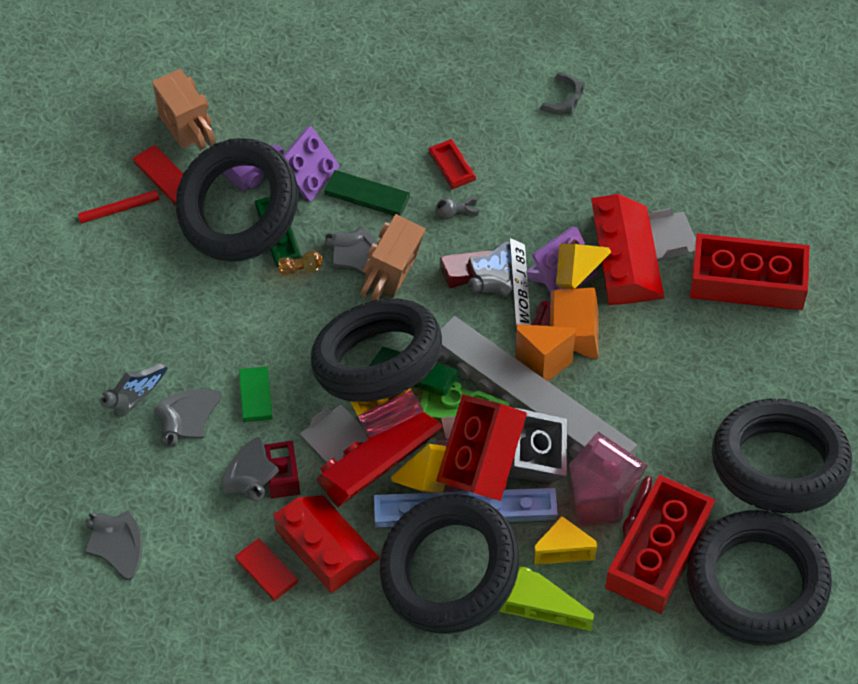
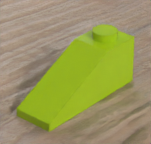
M519 567L512 593L500 609V612L592 631L594 614L541 574L533 572L527 567Z

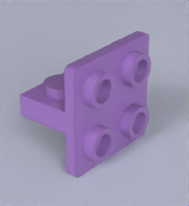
M312 126L306 127L283 154L293 169L299 192L307 201L314 199L331 178L334 170L339 168L338 162Z
M570 227L534 252L532 257L536 264L525 271L531 281L545 284L550 295L553 290L569 289L559 288L556 284L559 243L585 245L577 227ZM595 268L575 289L596 276L598 273L597 269Z

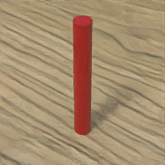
M157 190L78 213V218L81 224L158 201L159 196Z

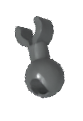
M468 197L465 202L455 203L450 198H443L436 204L437 215L442 219H450L458 213H465L467 216L475 217L479 215L480 209L470 207V205L477 204V197Z

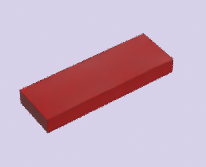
M154 144L133 157V162L176 206L177 189L183 173Z

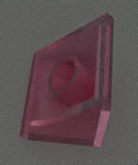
M597 432L571 463L570 482L619 515L648 465L600 432Z
M572 460L569 463L570 486L577 527L620 523L623 519V492L575 460Z

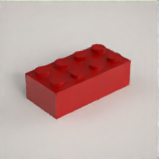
M697 233L692 260L690 298L803 310L808 293L810 245Z
M659 475L607 572L605 589L662 615L688 564L691 551L697 539L704 532L712 516L715 499Z

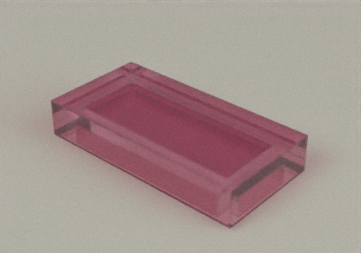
M409 390L359 415L358 418L368 436L373 437L421 413L423 408L412 390Z

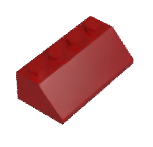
M620 194L591 198L598 247H608L611 250V253L601 262L608 305L665 299L647 206Z
M415 406L408 411L401 408L389 418L391 423L383 428L379 424L367 433L366 436L369 438L361 445L358 441L354 442L343 451L346 455L338 462L333 458L320 468L322 473L316 481L331 501L339 508L430 441L443 427L440 422Z

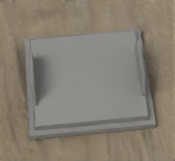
M671 208L653 211L649 216L657 260L693 253L696 239L685 213H673Z
M339 405L334 410L327 407L313 417L310 426L301 432L300 436L327 463L333 458L338 462L346 455L343 451L354 442L358 441L361 445L369 438L366 434L369 432L342 405Z

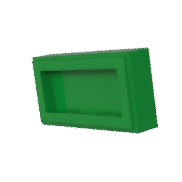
M268 366L239 369L243 422L273 420Z

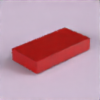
M452 139L428 148V153L452 190L476 181V175Z
M259 538L235 555L236 561L273 601H276L298 584V579Z

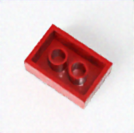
M462 394L436 481L501 501L527 412L501 403Z

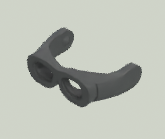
M558 72L555 79L570 84L574 88L575 94L561 104L542 103L540 109L553 114L568 113L573 115L578 100H580L585 89V82L579 81L568 74Z

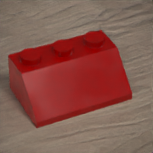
M323 495L297 497L273 514L275 531L331 594L380 559Z

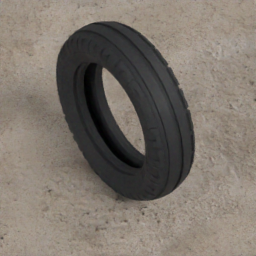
M234 138L221 141L201 152L190 163L188 169L185 170L176 194V215L184 236L201 253L222 261H244L255 258L270 250L287 233L294 220L298 206V185L293 169L288 161L272 146L249 138ZM238 166H253L263 170L268 177L271 190L269 204L263 216L253 226L239 233L222 234L211 230L204 216V200L209 187L215 179L225 171Z
M388 298L366 302L364 305L360 304L332 319L316 337L311 350V366L314 376L325 391L345 401L372 402L373 400L387 399L388 396L393 397L418 384L435 367L442 349L441 329L433 314L427 308L414 301ZM386 332H403L414 336L405 350L381 364L360 368L340 364L342 357L351 347L373 335Z
M776 398L762 399L761 401L756 400L736 408L721 422L712 444L713 464L724 486L745 503L751 506L755 505L754 507L762 510H772L771 512L802 513L803 511H811L826 505L842 491L852 469L851 447L842 428L821 410L799 401L792 402L789 399L778 398L776 400ZM769 432L786 433L797 436L814 446L821 454L824 464L817 472L805 477L790 479L774 477L751 466L742 456L740 447L747 439L758 434Z
M446 494L429 498L415 505L402 515L392 527L384 542L380 557V579L384 594L394 611L402 619L418 629L438 634H453L473 629L494 616L512 593L519 572L520 558L517 539L505 517L497 509L481 499L461 494ZM463 525L476 529L484 535L489 549L487 570L480 583L464 597L451 602H432L417 595L411 582L410 567L414 553L421 542L431 533L447 526Z
M745 510L729 514L717 520L697 539L688 561V586L698 611L720 633L742 643L776 645L801 636L820 619L827 607L831 594V569L820 543L801 524L775 512ZM746 542H761L775 546L789 555L797 565L802 578V592L794 603L776 612L759 613L744 609L732 602L722 591L718 583L716 564L720 557L730 548Z

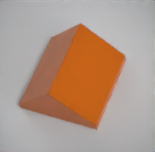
M595 288L553 290L550 303V326L576 328L574 351L592 359L598 358L599 310Z
M517 324L515 359L546 381H549L572 364L576 328Z

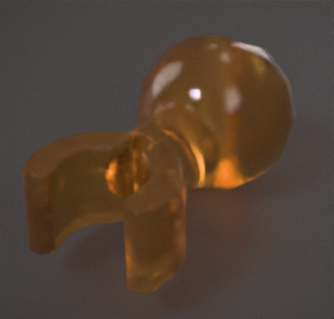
M308 251L299 259H279L281 276L293 274L296 270L305 269L308 272H316L322 267L323 258L316 251Z

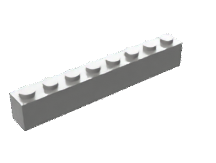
M456 316L441 328L442 349L438 359L439 362L443 364L449 363L458 370V375L461 378L471 379L477 384L481 392L489 395L492 394L496 398L509 402L512 408L566 418L567 449L569 454L575 460H584L591 465L596 475L601 478L607 477L614 482L635 459L636 443Z

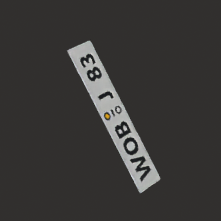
M510 238L516 326L517 324L531 325L528 280L525 272L527 271L525 245Z

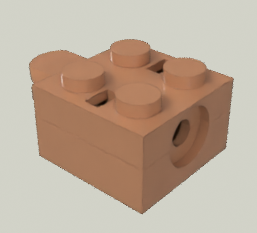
M180 68L152 81L158 115L179 146L183 149L195 143L201 151L206 148V143L209 146L214 145L216 140L210 128L212 125L211 120L206 112L209 109V105L205 96L198 94L193 79L190 76L186 77Z
M395 214L391 223H384L379 233L380 239L378 243H373L367 254L368 260L362 271L366 274L360 293L361 297L366 298L371 289H373L370 301L378 300L381 294L394 298L418 255L425 228Z

